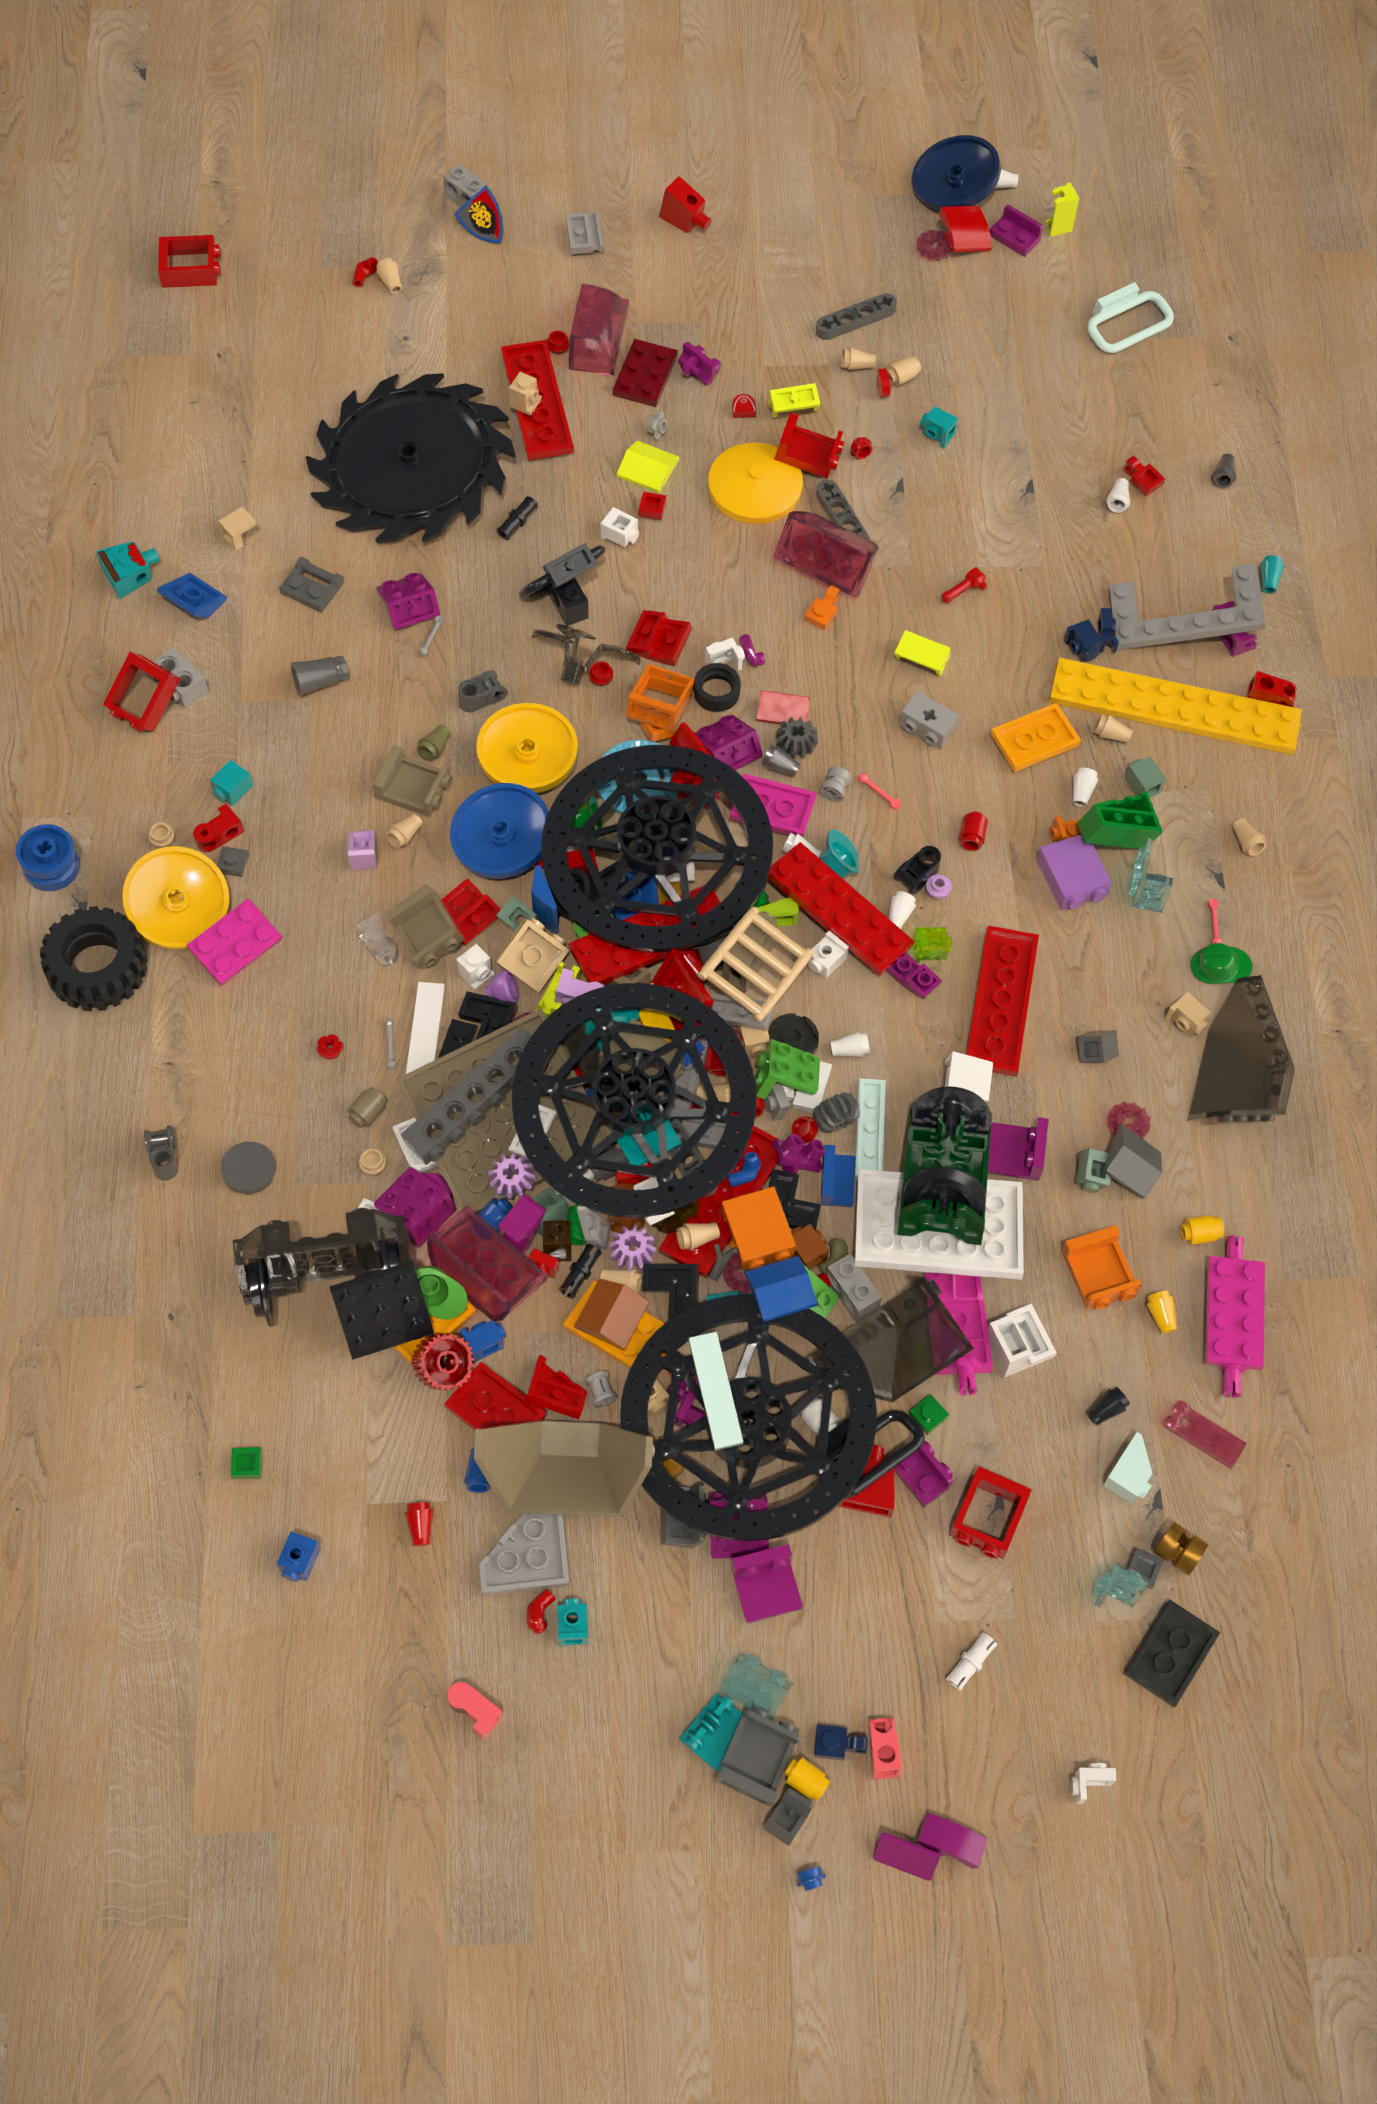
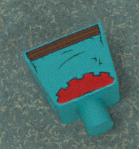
M133 541L96 551L100 566L119 599L150 582L152 576L149 566L160 562L155 548L141 553L137 544Z

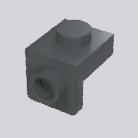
M788 1788L763 1829L790 1846L805 1823L814 1804L802 1794Z

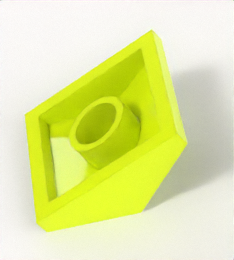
M636 441L626 450L618 469L617 477L660 493L679 462L680 457Z

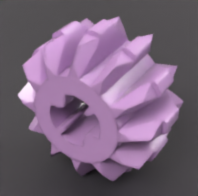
M513 1151L509 1159H507L505 1154H502L501 1163L493 1161L492 1165L495 1169L490 1170L488 1174L492 1178L490 1185L492 1188H497L499 1196L507 1192L508 1199L512 1200L514 1193H517L521 1198L524 1195L523 1189L527 1191L532 1190L529 1182L535 1181L536 1176L531 1173L534 1168L531 1163H527L528 1159L525 1155L518 1159L517 1153ZM512 1172H516L517 1175H513V1179H508Z
M636 1224L633 1225L630 1231L627 1227L623 1226L622 1234L617 1232L613 1234L614 1241L609 1243V1249L613 1251L610 1254V1258L612 1261L618 1260L617 1267L619 1269L627 1265L628 1270H633V1266H637L642 1271L643 1263H652L651 1256L656 1254V1247L653 1246L655 1239L653 1236H647L648 1230L646 1228L638 1232ZM630 1246H635V1251H630Z

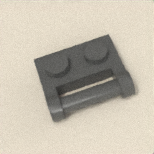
M300 557L296 562L295 568L279 587L280 594L322 613L342 587L344 576L338 573L332 574L309 563L308 559ZM307 572L330 584L326 587L303 576V574Z

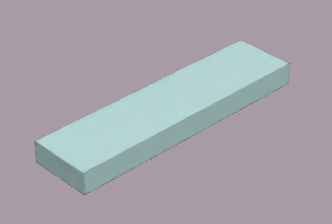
M859 1078L858 1105L861 1113L857 1119L855 1180H858L859 1169L883 1171L886 1080Z
M717 1332L689 1338V1344L715 1451L742 1445L743 1438Z

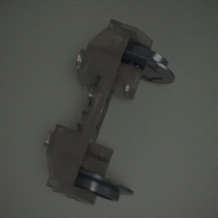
M357 1208L352 1212L345 1213L348 1234L330 1233L322 1238L302 1237L298 1241H294L289 1221L273 1220L265 1225L258 1226L241 1239L232 1240L240 1293L243 1295L244 1304H253L256 1317H265L268 1326L273 1327L272 1296L277 1298L300 1293L299 1284L350 1276L358 1278L411 1261L404 1216H393L376 1209Z

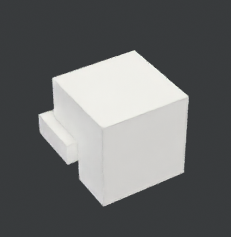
M952 1052L945 1060V1065H948L944 1087L952 1086L970 1090L987 1103L989 1101L993 1062Z
M1032 1304L1007 1313L1004 1318L989 1324L988 1333L991 1353L1004 1378L1056 1356L1057 1352Z

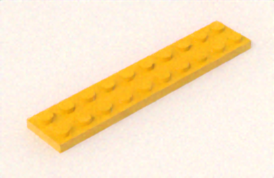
M1064 658L1058 659L1049 703L1053 704L1057 703L1058 705L1104 715L1109 714L1113 717L1293 755L1296 750L1302 709Z

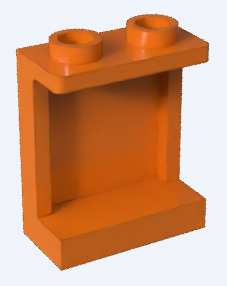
M775 1187L722 1202L721 1214L723 1220L728 1223L735 1246L738 1249L742 1271L765 1266V1264L783 1261L794 1256L796 1244Z
M1117 1225L1066 1240L1061 1250L1086 1310L1094 1307L1096 1310H1100L1119 1299L1122 1302L1129 1301L1137 1296L1142 1286L1140 1279H1134L1119 1245L1118 1239L1121 1234Z

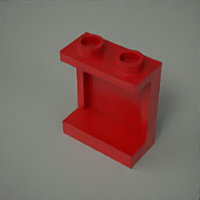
M790 412L774 460L828 478L830 470H836L840 458L836 454H841L845 441L841 440L843 431L839 430L836 439L798 427L796 423L799 415Z

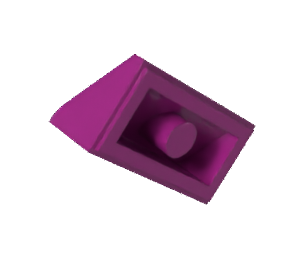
M884 1832L879 1838L873 1859L930 1881L941 1855Z

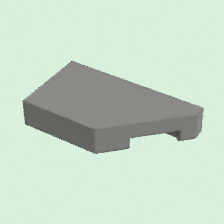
M578 1206L577 1212L585 1241L594 1245L595 1248L607 1249L610 1222L589 1208Z

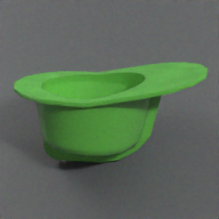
M424 1266L415 1269L428 1314L438 1319L450 1320L464 1312L467 1306V1294L463 1286L447 1276L438 1267Z

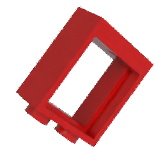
M214 235L159 237L158 273L162 288L217 285V276H221L220 262L217 261L218 258H221L220 245L215 244ZM208 254V265L171 267L172 255Z
M130 651L103 705L111 709L110 714L120 720L124 718L129 720V726L140 732H143L144 729L154 731L181 678L145 656ZM138 669L143 670L160 681L141 718L120 706Z
M978 1466L949 1536L954 1537V1540L962 1546L970 1547L972 1545L981 1549V1552L987 1557L1004 1559L1032 1489ZM977 1488L1017 1505L1003 1542L962 1524Z

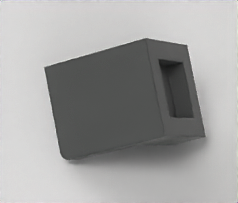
M1116 1030L1091 1031L1078 1036L1080 1063L1106 1062L1119 1056Z

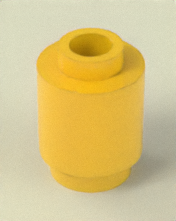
M1213 1215L1186 1218L1184 1224L1181 1225L1183 1240L1187 1241L1189 1245L1217 1242L1218 1239L1224 1237L1222 1219L1219 1216L1214 1217Z
M804 1757L799 1761L793 1759L784 1773L788 1776L786 1780L788 1785L809 1800L813 1798L817 1802L831 1782L825 1777L826 1773Z

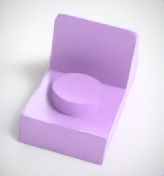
M375 830L349 832L348 857L352 870L377 868Z

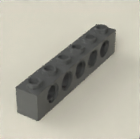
M523 1026L401 1134L404 1143L425 1165L431 1161H437L443 1155L444 1149L451 1143H457L464 1136L465 1130L471 1125H477L481 1122L485 1113L492 1106L497 1107L505 1099V1095L513 1088V1079L517 1065L514 1066L510 1063L514 1058L521 1057L526 1044L532 1036ZM499 1075L503 1077L499 1083L494 1084L490 1082L494 1076ZM476 1093L483 1095L479 1101H470L471 1096ZM456 1111L463 1113L457 1120L450 1119V1115ZM433 1130H442V1133L439 1137H429L430 1133Z

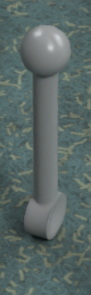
M442 615L435 617V625L424 646L419 649L420 655L426 656L428 654V647L439 626L445 623Z
M388 1018V1061L386 1062V1067L389 1070H393L397 1065L394 1061L393 1022L392 1018Z

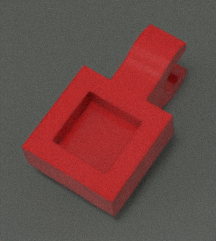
M1135 456L1126 460L1128 465L1123 470L1127 475L1132 476L1130 481L1146 496L1164 484L1165 478L1150 463L1144 467Z

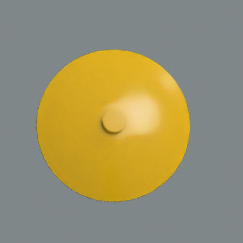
M756 442L743 443L725 450L715 459L709 471L708 490L715 506L728 517L749 524L770 523L785 517L798 504L803 488L801 469L774 460L778 448L776 446Z
M519 703L502 708L486 720L477 738L479 765L484 774L494 784H519L533 790L535 793L547 791L563 782L572 772L578 756L577 736L571 723L553 708L536 703Z
M172 846L153 850L141 857L132 866L124 882L122 903L127 920L133 922L141 938L160 948L184 950L187 949L188 943L227 914L229 891L221 870L211 859L193 849Z

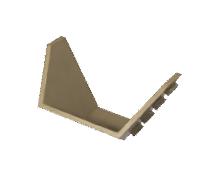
M539 1420L475 1429L473 1440L475 1462L505 1511L515 1513L623 1517L650 1471L652 1458L655 1454L653 1437L601 1422Z

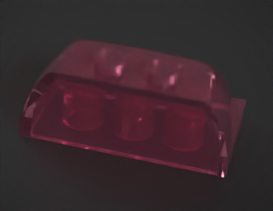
M581 284L570 333L569 370L615 375L629 308V299H623L617 293L606 288Z
M792 511L789 512L773 557L857 598L861 593L879 548L875 542L818 514Z
M465 1206L428 1237L427 1248L431 1265L440 1268L447 1276L463 1286L467 1294V1300L494 1322L503 1321L519 1304L547 1281L548 1274L468 1206Z

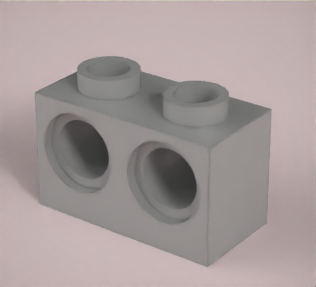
M460 164L443 175L444 196L459 207H462L487 185Z
M174 647L153 661L181 678L171 697V700L175 703L178 701L186 708L208 692L205 677ZM151 676L154 683L158 686L160 681Z
M851 1253L827 1267L826 1275L830 1280L831 1288L838 1294V1298L856 1323L879 1310L882 1297L862 1268L855 1266V1258Z

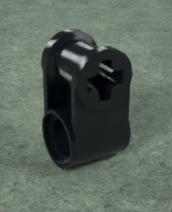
M934 846L921 848L911 859L904 862L897 869L894 879L902 881L910 889L909 892L912 895L918 893L925 886L927 880L939 872L940 851ZM925 860H930V861H932V862H934V863L928 864V863H925L924 861H925Z

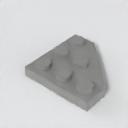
M523 1513L499 1539L498 1544L489 1555H486L479 1563L482 1596L570 1586L563 1515Z

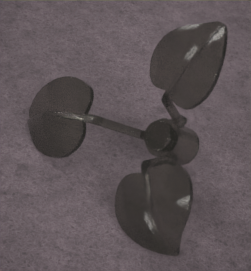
M556 624L555 626L562 634L535 629L532 638L545 636L556 639L564 645V668L560 679L576 685L580 684L582 673H587L589 666L602 651L625 653L631 656L639 665L641 663L640 657L628 649L600 643L587 663L583 665L584 660L576 658L579 639L588 638L596 640V637L566 625ZM569 643L574 644L571 656H569Z

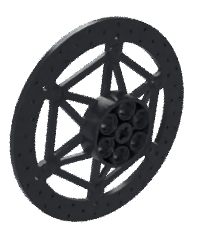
M643 745L620 750L598 759L577 773L564 786L546 817L542 832L541 853L548 886L560 907L576 924L595 937L619 947L638 951L663 952L671 951V949H686L707 942L726 932L741 920L745 913L756 903L765 888L772 865L773 835L768 814L758 794L729 765L706 753L686 747ZM654 769L674 770L703 779V781L699 785L645 780L636 778L634 772ZM616 780L618 787L581 828L571 827L575 815L584 802L603 785ZM641 789L692 795L677 801L666 796H648ZM718 792H722L740 814L748 837L747 847L737 846L715 801L714 796ZM632 794H634L636 797H638L639 800L633 802V795H632ZM624 795L627 808L620 816L618 823L591 830L617 800ZM696 802L695 806L690 812L686 808V806ZM705 805L709 806L727 844L726 846L696 831L695 822ZM644 814H651V816H649V817H644V816H642V815H644ZM669 817H677V819H675V820H670V819H668V818H669ZM617 832L618 841L616 843L595 839ZM635 832L634 835H627L626 833ZM679 838H687L688 840H686V841H679L678 839H679ZM699 841L720 853L696 852V842ZM567 846L578 847L599 894V898L594 903L582 893L572 877L567 861ZM588 847L619 853L621 856L608 889L605 888ZM638 853L646 854L642 857L636 856V854ZM664 856L672 857L668 860L662 859ZM689 862L724 863L699 893L691 899L686 865ZM734 865L744 866L742 876L731 893L715 908L703 915H699L697 911L699 905ZM629 867L637 874L617 891L625 868ZM675 873L680 874L682 899L666 879L667 876ZM655 877L674 906L622 899L646 878ZM615 909L674 915L679 916L681 923L667 926H645L620 920L610 914Z
M622 983L609 985L586 992L563 1004L550 1014L530 1037L521 1054L513 1079L512 1112L519 1142L533 1168L545 1182L568 1200L587 1207L592 1211L617 1217L637 1218L663 1215L693 1204L709 1194L724 1181L740 1161L750 1140L756 1117L757 1094L754 1072L749 1057L733 1029L722 1017L698 999L675 989L655 984ZM596 1008H601L602 1010H601V1011H596L595 1009H596ZM622 1010H647L674 1017L685 1024L680 1031L613 1021L611 1013ZM592 1020L595 1026L594 1030L554 1076L544 1075L543 1071L557 1046L577 1027ZM617 1032L672 1039V1041L652 1052L641 1048H631ZM700 1037H704L712 1046L725 1069L730 1088V1102L719 1101L695 1044ZM609 1038H611L621 1050L611 1054ZM597 1039H601L603 1062L598 1067L596 1073L564 1079ZM678 1048L668 1065L661 1056ZM686 1052H689L708 1100H704L676 1085L674 1074ZM622 1063H627L631 1066V1069L620 1071L617 1067ZM654 1067L659 1072L651 1076L644 1071L647 1068ZM532 1082H537L536 1085H531ZM593 1083V1094L591 1096L567 1089L573 1086ZM609 1083L614 1086V1089L604 1092L600 1087L603 1084ZM632 1089L633 1091H635V1089H638L639 1094L637 1095L634 1092V1094L631 1095L629 1094V1090ZM658 1092H665L669 1097L665 1100H658L654 1095ZM539 1095L551 1097L573 1154L566 1162L555 1152L543 1130L538 1109ZM679 1095L703 1109H676L674 1107L676 1096ZM561 1097L595 1107L596 1114L582 1146L578 1145L560 1099ZM614 1108H620L624 1111L618 1117L612 1116L609 1112ZM641 1112H647L652 1117L647 1121H642L637 1118V1115ZM737 1112L738 1115L734 1116L732 1115V1113ZM669 1118H704L703 1123L676 1155L669 1160L665 1122ZM715 1121L726 1123L724 1133L710 1156L694 1171L678 1179L674 1170ZM601 1123H604L613 1130L611 1134L590 1150ZM657 1131L660 1160H658L643 1138L644 1134ZM623 1135H631L651 1164V1167L599 1160L596 1157ZM588 1168L647 1176L656 1178L658 1187L645 1190L617 1189L593 1182L583 1177V1174ZM571 1172L573 1175L568 1177L566 1174ZM673 1188L674 1191L669 1192L668 1189Z
M753 1294L730 1295L697 1304L673 1317L658 1329L646 1342L630 1368L623 1389L620 1409V1425L622 1429L650 1436L648 1430V1407L651 1392L662 1369L672 1374L663 1439L653 1442L655 1454L652 1458V1467L641 1486L661 1509L682 1524L710 1536L735 1541H760L784 1537L801 1531L830 1514L846 1499L862 1477L872 1453L877 1425L876 1399L872 1381L863 1360L848 1338L831 1322L811 1309L763 1322V1319L758 1317L760 1312ZM748 1322L749 1331L720 1342L721 1352L747 1343L734 1380L729 1381L743 1444L715 1451L707 1415L674 1435L680 1381L686 1383L705 1409L701 1390L691 1377V1375L697 1377L693 1356L691 1354L684 1357L677 1350L687 1343L689 1338L710 1329L732 1323ZM769 1326L782 1327L805 1338L828 1358L834 1368L825 1372L771 1336L769 1334ZM766 1346H770L812 1375L813 1378L778 1387L773 1385L770 1378ZM756 1348L758 1349L761 1378L746 1376ZM665 1353L667 1356L661 1357V1354ZM848 1373L849 1375L844 1377L842 1374ZM844 1388L848 1400L849 1427L837 1462H833L826 1457L833 1391ZM813 1389L793 1408L789 1406L786 1395ZM748 1392L759 1394L758 1398L754 1400L745 1397ZM819 1396H823L818 1449L814 1450L792 1427V1420ZM779 1408L782 1413L778 1416H772L768 1413V1410ZM750 1419L754 1421L753 1425H751L750 1423L747 1426L744 1425V1420H746L747 1422H749ZM703 1429H706L709 1442L682 1443ZM768 1435H776L779 1438L775 1443H768L764 1439ZM791 1439L806 1456L784 1451L789 1440ZM747 1445L753 1450L749 1454H741L738 1449L741 1446ZM714 1451L722 1460L727 1462L730 1486L720 1482L682 1453ZM670 1459L676 1461L727 1498V1507L723 1509L710 1505L689 1494L669 1476L661 1463ZM775 1459L804 1466L789 1474L749 1489L758 1468L771 1463ZM736 1467L748 1468L742 1483L739 1485ZM814 1474L822 1480L813 1490L789 1504L764 1511L749 1512L747 1510L748 1501ZM837 1474L838 1478H833L832 1475ZM733 1516H738L739 1519L734 1520Z

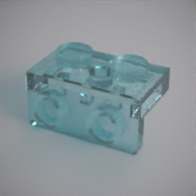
M1116 1565L1111 1573L1105 1571L1102 1579H1100L1093 1595L1098 1597L1094 1605L1100 1608L1109 1594L1123 1603L1134 1607L1143 1594L1148 1582L1143 1580L1142 1575L1131 1569L1124 1570Z
M741 1653L733 1663L719 1690L751 1710L758 1708L768 1713V1719L772 1721L793 1683L788 1681V1677L783 1672L776 1669L770 1670L762 1665V1661L755 1655Z

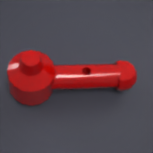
M978 567L971 569L966 574L965 580L941 595L943 602L950 603L952 599L970 587L973 589L979 588L984 591L987 588L985 582L986 575Z

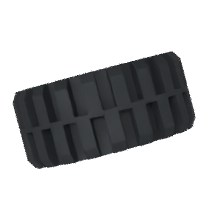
M97 906L89 907V910L84 911L82 908L76 909L74 914H65L60 917L61 922L52 924L49 928L50 934H45L42 940L43 946L40 948V958L42 960L40 963L49 986L62 1002L67 1001L68 1006L78 1008L80 1005L84 1011H92V1008H97L98 1011L106 1010V1006L112 1004L114 1007L121 1004L120 1000L123 998L128 1000L134 995L132 990L134 988L139 989L143 983L141 977L146 976L147 955L140 934L137 932L133 922L127 920L126 916L120 912L114 914L113 909L103 907V910H99ZM105 945L117 950L113 961L99 971L85 973L71 968L74 958L88 947Z

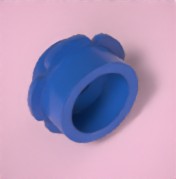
M820 1866L797 1873L799 1879L797 1886L804 1885L805 1891L823 1886L821 1879L826 1878V1875L822 1874Z

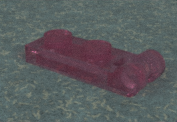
M1178 1400L1173 1406V1414L1165 1419L1164 1427L1232 1469L1247 1443L1194 1411L1186 1402ZM1183 1418L1191 1422L1188 1428L1182 1425L1181 1421Z

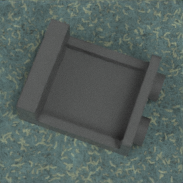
M753 1708L752 1711L747 1709L742 1712L713 1780L766 1806H770L776 1800L778 1795L776 1790L794 1747L796 1743L800 1742L802 1736L795 1733L796 1727L784 1721H780L777 1724L768 1719V1713L758 1708Z

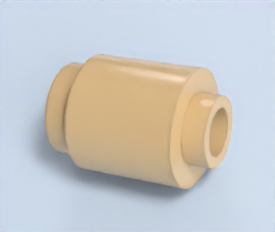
M914 355L905 356L887 365L886 370H888L890 384L899 386L917 377V374L921 372V365Z

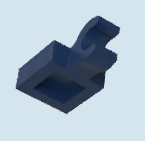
M1101 608L1097 621L1098 635L1103 641L1100 652H1103L1105 645L1109 644L1113 648V653H1116L1119 641L1111 634L1115 633L1116 620L1111 616V608Z
M817 1724L814 1757L845 1760V1752L866 1754L868 1738L859 1736L847 1737V1728Z

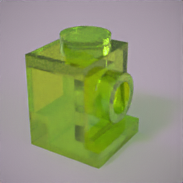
M946 927L915 928L913 940L915 941L913 945L914 960L917 963H920V960H946L948 952H952V938L947 937Z

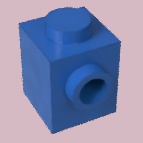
M290 1532L277 1561L279 1571L282 1572L281 1576L293 1582H298V1579L307 1581L321 1550L318 1541Z

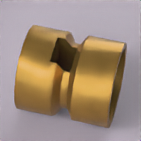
M1173 1522L1154 1553L1167 1562L1175 1561V1567L1189 1576L1209 1544L1196 1535L1189 1537L1187 1529Z

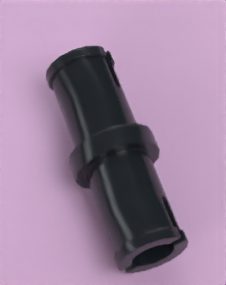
M526 496L516 509H512L509 512V517L497 528V533L500 537L508 540L519 526H524L528 516L538 507L537 502L532 497Z
M586 1244L578 1260L571 1264L569 1267L570 1273L559 1287V1291L563 1295L571 1286L572 1288L566 1297L575 1298L584 1280L589 1279L591 1276L590 1270L602 1254L598 1247L589 1256L594 1245Z

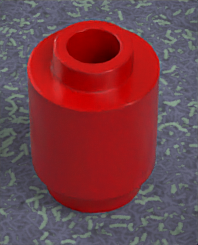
M973 811L964 815L959 836L962 848L969 851H977L984 844L988 819L982 813Z

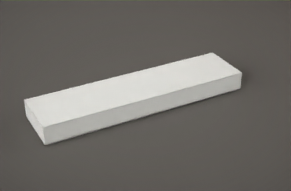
M418 982L406 1074L436 1060L445 984Z

